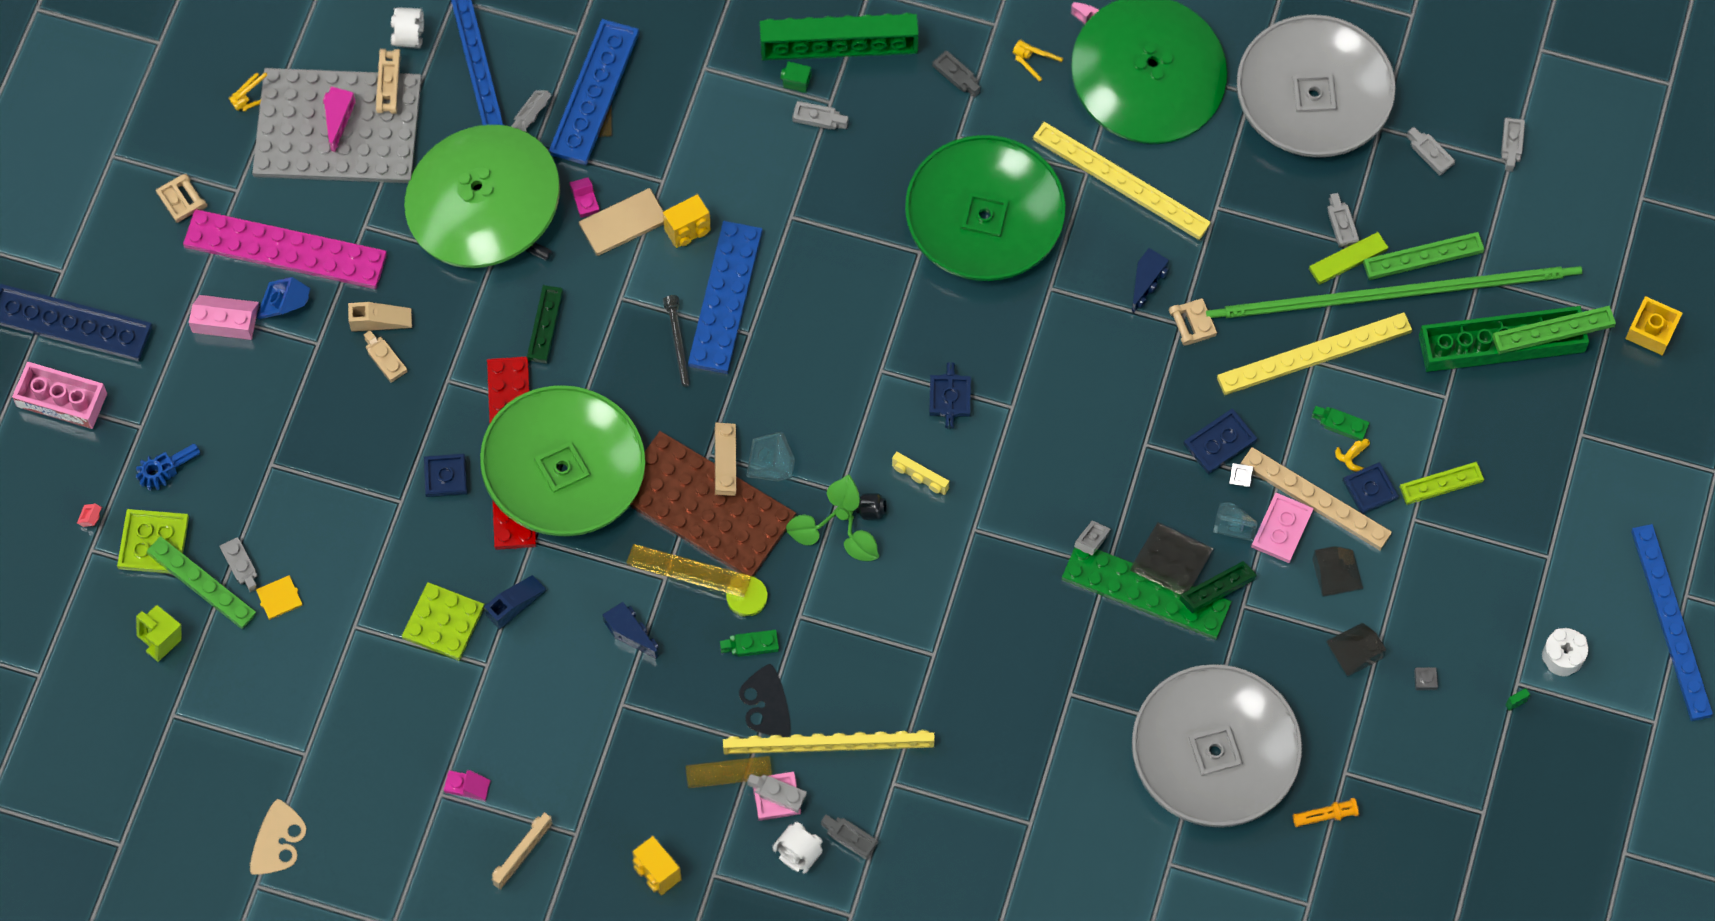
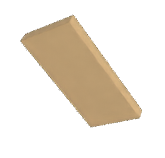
M650 188L579 221V226L597 256L664 225L663 210Z

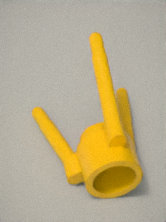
M1019 40L1013 49V53L1017 55L1015 60L1020 62L1038 81H1042V78L1024 60L1025 58L1029 59L1034 52L1060 62L1063 61L1062 58L1035 48L1022 40Z
M255 73L237 92L229 97L230 102L237 111L242 108L245 112L251 107L260 105L261 100L247 104L249 99L246 93L267 76V73L262 74L260 77H258V73Z

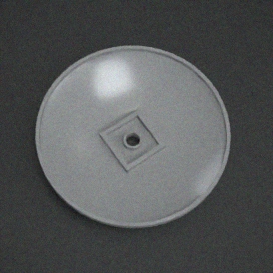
M1303 15L1288 18L1271 25L1251 42L1239 65L1237 93L1247 120L1267 141L1294 154L1310 157H1328L1352 151L1364 145L1380 131L1392 110L1395 97V79L1385 52L1365 31L1338 18L1322 15ZM1315 90L1319 93V96L1312 97L1309 92Z
M1213 664L1201 665L1182 670L1170 676L1148 695L1137 714L1134 724L1132 753L1136 770L1143 785L1150 795L1167 811L1198 825L1227 827L1244 824L1263 816L1284 798L1291 788L1299 769L1301 736L1297 720L1289 704L1264 679L1237 667ZM1216 746L1221 750V753L1214 756L1210 753L1209 749Z

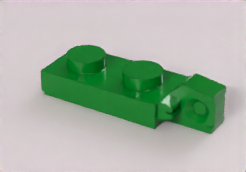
M1315 406L1312 413V418L1319 420L1325 429L1356 441L1363 440L1370 423L1330 407L1324 409Z
M776 630L730 636V639L720 641L721 653L732 652V655L741 657L779 652Z

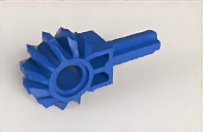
M192 444L171 457H168L166 452L156 456L154 460L148 456V461L141 460V466H136V471L138 472L136 478L140 481L142 487L147 486V489L151 490L155 486L156 490H159L160 484L166 486L165 480H170L171 477L177 474L176 467L200 454V451L195 444ZM152 471H158L155 475H149Z

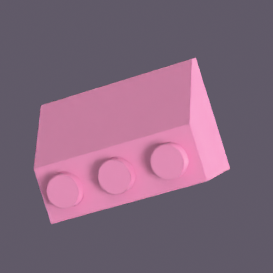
M199 295L192 304L189 318L191 331L198 334L252 340L259 302Z

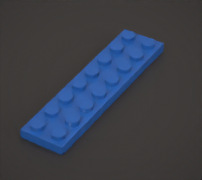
M601 20L548 151L551 156L587 165L639 35V29Z
M723 221L688 367L728 374L759 248L762 228Z

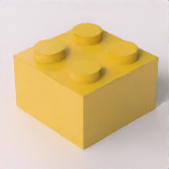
M698 194L663 211L664 230L675 248L686 246L691 240L703 237L711 231L709 211Z
M1645 296L1625 339L1663 356L1682 312Z
M654 836L633 851L634 859L632 861L635 864L634 869L640 876L644 875L647 878V884L653 892L658 891L660 895H663L681 881L680 868Z

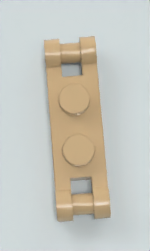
M380 49L376 113H383V111L397 113L400 49H394V51ZM383 100H390V104L383 103Z

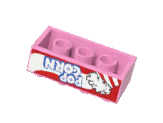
M27 362L12 398L19 408L93 429L107 396V391L103 383Z

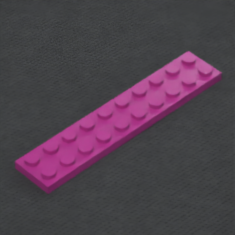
M201 210L194 211L183 243L184 248L372 289L377 288L387 257V251Z

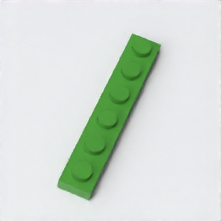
M1476 232L1363 260V265L1368 279L1372 280L1484 252V247L1479 233Z
M1605 306L1493 333L1492 337L1498 354L1615 327L1616 322L1610 306Z
M161 536L147 550V554L239 628L243 629L256 615L252 608Z

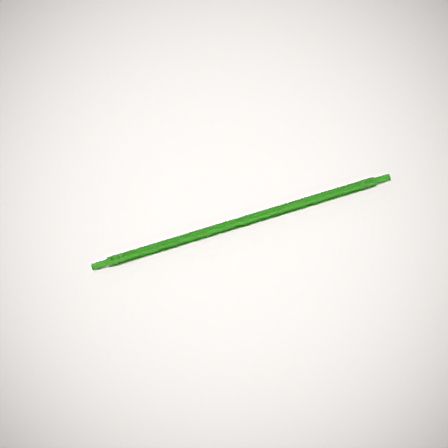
M1552 267L1225 306L1224 309L1208 310L1205 312L1206 317L1234 318L1562 279L1563 276L1582 274V267Z

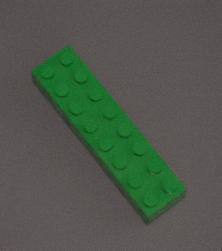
M868 14L857 17L847 15L844 17L826 16L824 18L806 17L804 19L786 18L784 20L766 19L760 21L762 60L918 54L917 14H883L880 16Z
M1581 306L1422 325L1419 332V340L1426 372L1584 353L1589 344L1587 333L1498 354L1492 337L1493 333L1580 313L1582 312Z

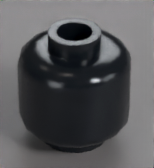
M879 493L863 494L860 497V503L856 508V512L860 513L861 518L864 520H879L887 513V501Z

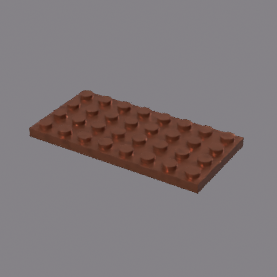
M659 431L644 452L645 469L642 484L630 507L743 576L754 577L785 533L788 522L796 517V512L736 477L735 496L715 495V464Z

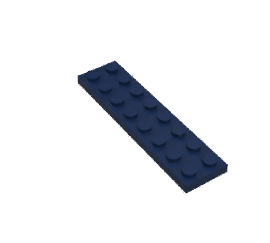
M0 284V326L135 361L140 360L152 329V323Z

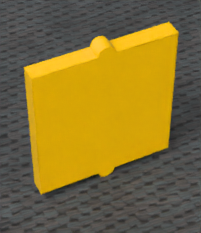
M290 575L256 589L261 600L260 605L264 607L269 620L303 606L298 596V588L294 587Z

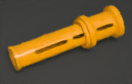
M1351 798L1350 801L1333 802L1328 807L1293 814V821L1295 827L1333 818L1339 821L1342 817L1351 815L1357 817L1359 812L1355 798ZM1323 814V815L1316 816V817L1306 818V817H1310V816H1315V815Z

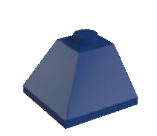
M293 277L269 282L256 318L263 319L277 316L305 306L309 299L308 295L311 288Z

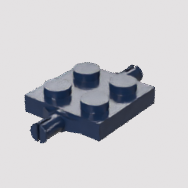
M950 362L946 364V374L930 375L929 416L946 417L945 428L949 429L950 421V429L954 428V417H970L971 376L955 374V363L951 362L950 370Z

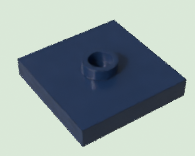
M465 453L424 457L426 497L467 494Z
M1380 462L1343 478L1347 490L1362 514L1390 503L1399 497Z

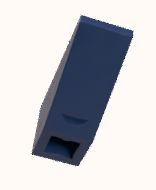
M1151 248L1147 249L1137 264L1132 304L1133 313H1135L1138 307L1141 309L1147 301V295L1149 293L1152 294L1156 290L1159 279H1164L1169 272V260Z
M531 575L492 599L484 606L485 614L500 630L544 593L546 588Z
M621 602L602 614L603 622L614 638L655 659L658 658L657 649L659 647L653 638H648L646 627L642 622L638 623L634 618L636 614L631 606L627 607L624 602Z

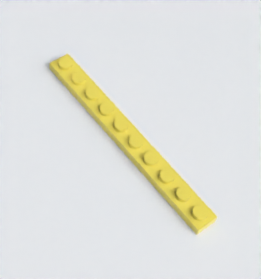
M1046 122L1041 125L1033 136V140L1196 239L1200 240L1210 227L1211 222Z
M1401 313L1217 375V380L1225 396L1410 334L1412 328L1405 313Z
M921 730L917 733L899 731L896 734L876 732L875 735H866V733L858 732L854 735L836 733L833 736L813 734L812 737H803V735L796 734L783 738L780 735H773L770 738L750 736L749 739H740V737L733 736L723 739L724 754L934 747V733H929L926 730Z

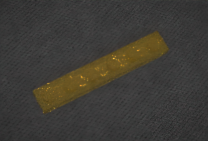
M633 544L627 559L628 566L745 597L751 580L749 575Z

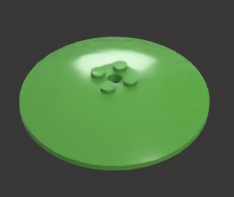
M480 125L461 130L435 145L421 159L413 171L405 195L407 224L418 244L428 254L444 263L464 268H479L505 262L533 245L551 223L560 196L558 170L552 156L544 145L535 137L520 129L504 125ZM482 184L480 190H473L475 185Z
M548 386L531 390L516 397L496 414L483 438L480 467L489 495L500 510L510 519L538 533L553 536H575L605 527L628 509L637 496L642 484L645 469V453L636 426L629 416L614 402L596 392L580 387ZM559 464H564L568 469L561 472L556 467Z

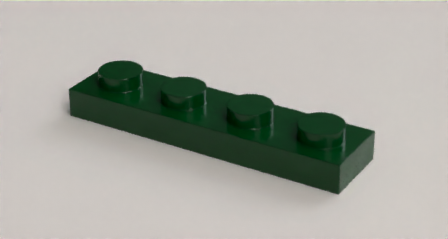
M547 285L542 287L527 354L528 361L546 364L548 362L563 288Z
M1242 561L1182 593L1179 600L1193 614L1254 581L1257 574Z

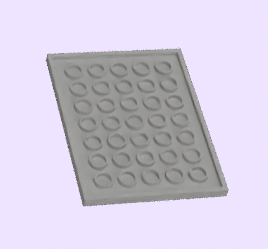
M264 68V73H267V76L263 79L253 177L409 183L413 171L421 74H399L397 113H390V111L376 113L378 73ZM331 86L353 92L356 101L335 152L331 151L325 105L323 104L324 95L326 92L329 93ZM383 100V103L390 104V100Z

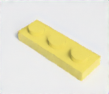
M896 451L892 458V466L897 472L908 474L915 482L919 484L924 483L935 493L946 494L949 489V481Z

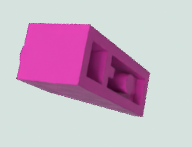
M331 86L329 93L326 92L324 95L323 104L325 105L329 144L331 151L335 152L356 101L353 92Z

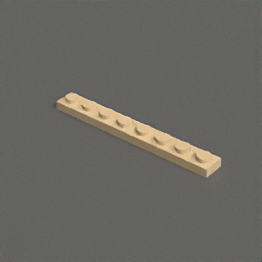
M1253 447L1241 462V465L1253 466V474L1302 504L1314 508L1313 510L1378 550L1382 549L1391 536L1392 532Z

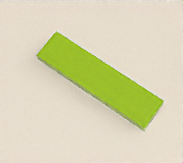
M1377 232L1309 266V270L1320 285L1362 264L1364 259L1376 257L1388 251V246Z
M1474 462L1400 484L1399 488L1406 505L1482 483L1484 478L1478 463Z

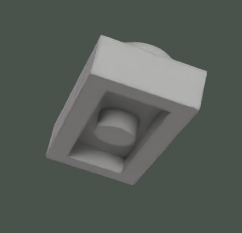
M1092 520L1076 540L1074 547L1093 556L1108 537L1110 528Z

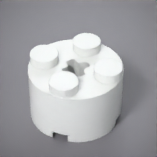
M395 8L394 16L391 18V27L395 28L394 34L391 37V45L410 48L421 47L422 38H419V36H421L424 26L422 9Z
M1556 629L1549 636L1542 652V659L1548 669L1559 676H1569L1578 671L1588 654L1586 637L1573 629Z
M795 822L794 825L788 826L775 842L773 850L775 853L777 850L781 854L779 859L788 867L797 872L803 869V873H806L822 853L820 846L822 840L814 834H809L800 823Z

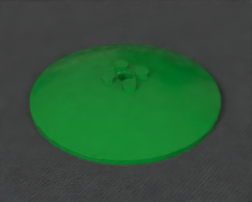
M1117 0L1106 5L1086 22L1077 37L1072 53V79L1082 105L1102 127L1129 141L1145 144H1163L1177 141L1193 134L1213 116L1225 92L1227 67L1224 52L1217 36L1198 14L1173 0ZM1154 59L1157 62V66H1149L1147 60Z
M977 135L960 138L941 146L919 165L907 189L905 213L908 229L914 242L931 262L958 277L977 281H994L1011 278L1026 272L1049 254L1063 228L1065 198L1056 173L1037 152L1020 142L1005 137ZM981 212H988L990 217L983 219L979 214Z

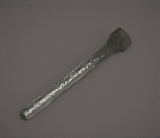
M670 295L663 298V304L670 315L681 383L683 387H688L690 382L677 314L680 302L678 296Z

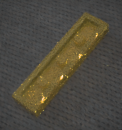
M770 756L686 766L688 788L746 782L751 774L758 777L772 775Z

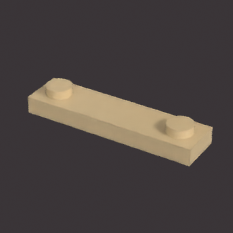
M715 423V495H736V424Z
M544 813L541 817L538 816L531 825L532 829L502 867L498 866L492 874V881L497 888L501 890L553 824L549 815Z

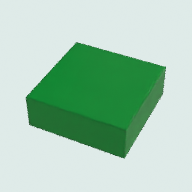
M1523 689L1508 698L1506 707L1509 711L1528 701L1530 696L1528 690Z

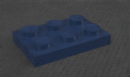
M1232 408L1187 438L1183 444L1206 473L1210 474L1256 443L1257 437Z

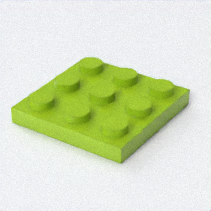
M127 509L117 563L118 569L172 574L147 554V550L161 536L183 554L189 515Z
M427 582L402 634V639L460 661L485 605Z

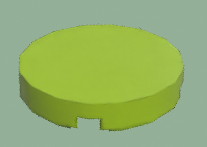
M743 576L731 582L727 588L726 599L729 608L735 614L744 617L754 616L764 609L767 604L768 594L761 580L752 576Z

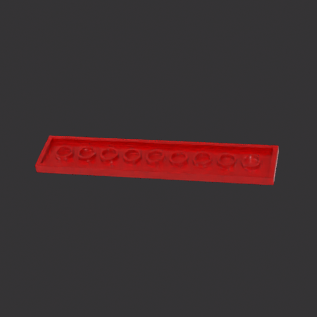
M527 357L487 359L490 423L506 404L516 397L529 392ZM493 501L495 550L536 547V532L510 519Z

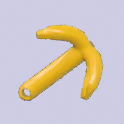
M1369 439L1356 441L1345 455L1341 453L1340 447H1337L1335 450L1336 458L1341 462H1345L1346 466L1352 471L1357 472L1364 469V467L1355 465L1352 460L1369 446Z

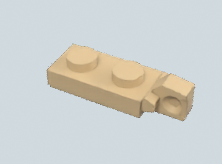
M371 331L364 334L365 341L368 343L366 349L369 356L390 383L408 372L407 368L385 340L381 337L376 339Z

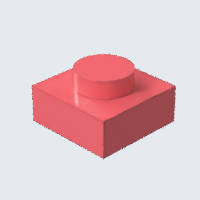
M97 504L84 505L77 524L82 527L94 526L99 520V513L102 507Z

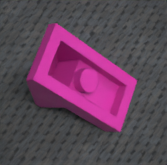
M587 177L569 182L580 218L598 213L599 207L590 179Z
M467 770V774L448 771L444 793L485 801L490 780L470 770Z

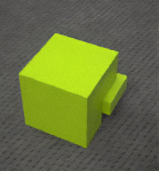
M156 605L147 614L141 611L136 616V634L138 638L149 646L146 649V653L159 662L181 641V624Z

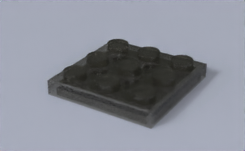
M1158 522L1131 566L1130 571L1181 595L1193 587L1210 558L1213 548Z

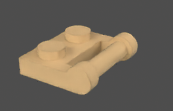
M183 174L156 189L157 195L176 223L192 215L195 210L202 211L207 207L205 200L200 198L190 183V178L187 174ZM183 186L193 200V204H188L178 187Z
M1203 298L1169 308L1170 315L1174 317L1181 333V341L1184 346L1217 335L1211 317H1206L1205 311L1208 310ZM1186 313L1194 332L1193 335L1189 334L1181 314Z

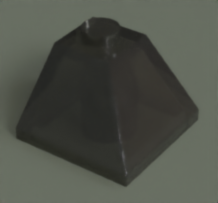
M1336 546L1315 550L1312 560L1322 597L1363 589L1353 550Z
M1364 623L1327 640L1328 646L1347 677L1383 659L1386 648L1376 632Z

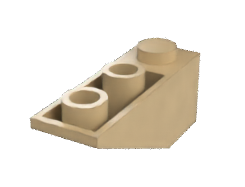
M372 302L348 303L351 332L412 328L411 308Z

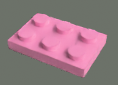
M1275 493L1251 547L1290 563L1314 508Z

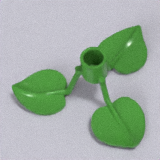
M849 474L833 482L828 487L827 497L833 505L838 507L825 520L816 525L813 517L799 515L791 519L786 526L787 533L794 540L803 545H813L820 537L817 529H820L836 515L840 520H849L848 536L850 538L844 541V548L851 557L861 561H872L880 556L876 540L870 533L858 530L852 534V522L854 519L852 514L859 506L860 496L856 484Z

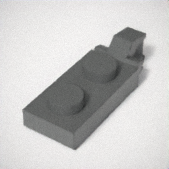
M945 51L932 62V66L963 92L967 90L974 97L980 93V86L975 83L977 79L974 77V74L948 51Z
M825 815L821 821V825L828 829L827 834L865 860H867L878 844L875 838L844 818L840 819L837 817L834 820Z

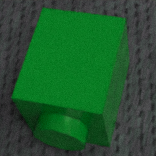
M788 62L786 68L782 69L780 79L783 80V88L806 93L811 78V67Z

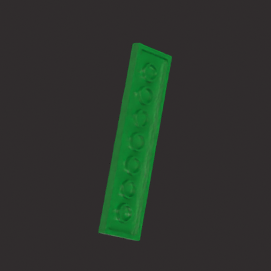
M1074 547L1062 575V580L1215 640L1231 605V601L1220 598L1192 614L1179 598L1182 593L1194 588L1193 586L1098 549L1092 556Z

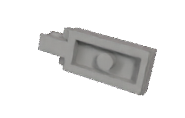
M535 90L514 118L515 122L511 127L526 132V128L535 121L538 112L547 105L551 94L548 91Z
M797 101L792 117L793 122L827 129H836V127L847 129L849 122L848 116L840 115V112L835 111V108Z
M1504 119L1501 155L1502 159L1506 160L1505 171L1513 172L1515 161H1520L1525 120Z
M1415 127L1408 131L1407 138L1411 141L1410 145L1439 176L1455 164V160L1429 134H1421Z
M1338 193L1330 194L1329 202L1331 206L1327 207L1328 215L1338 246L1344 247L1359 242L1348 205L1345 202L1341 203Z
M237 537L220 545V549L237 582L240 585L245 583L250 593L258 589L253 578L257 577L256 570L239 538Z
M751 774L747 781V785L755 788V793L759 794V797L796 813L799 812L807 795V792L770 776L762 775V778Z

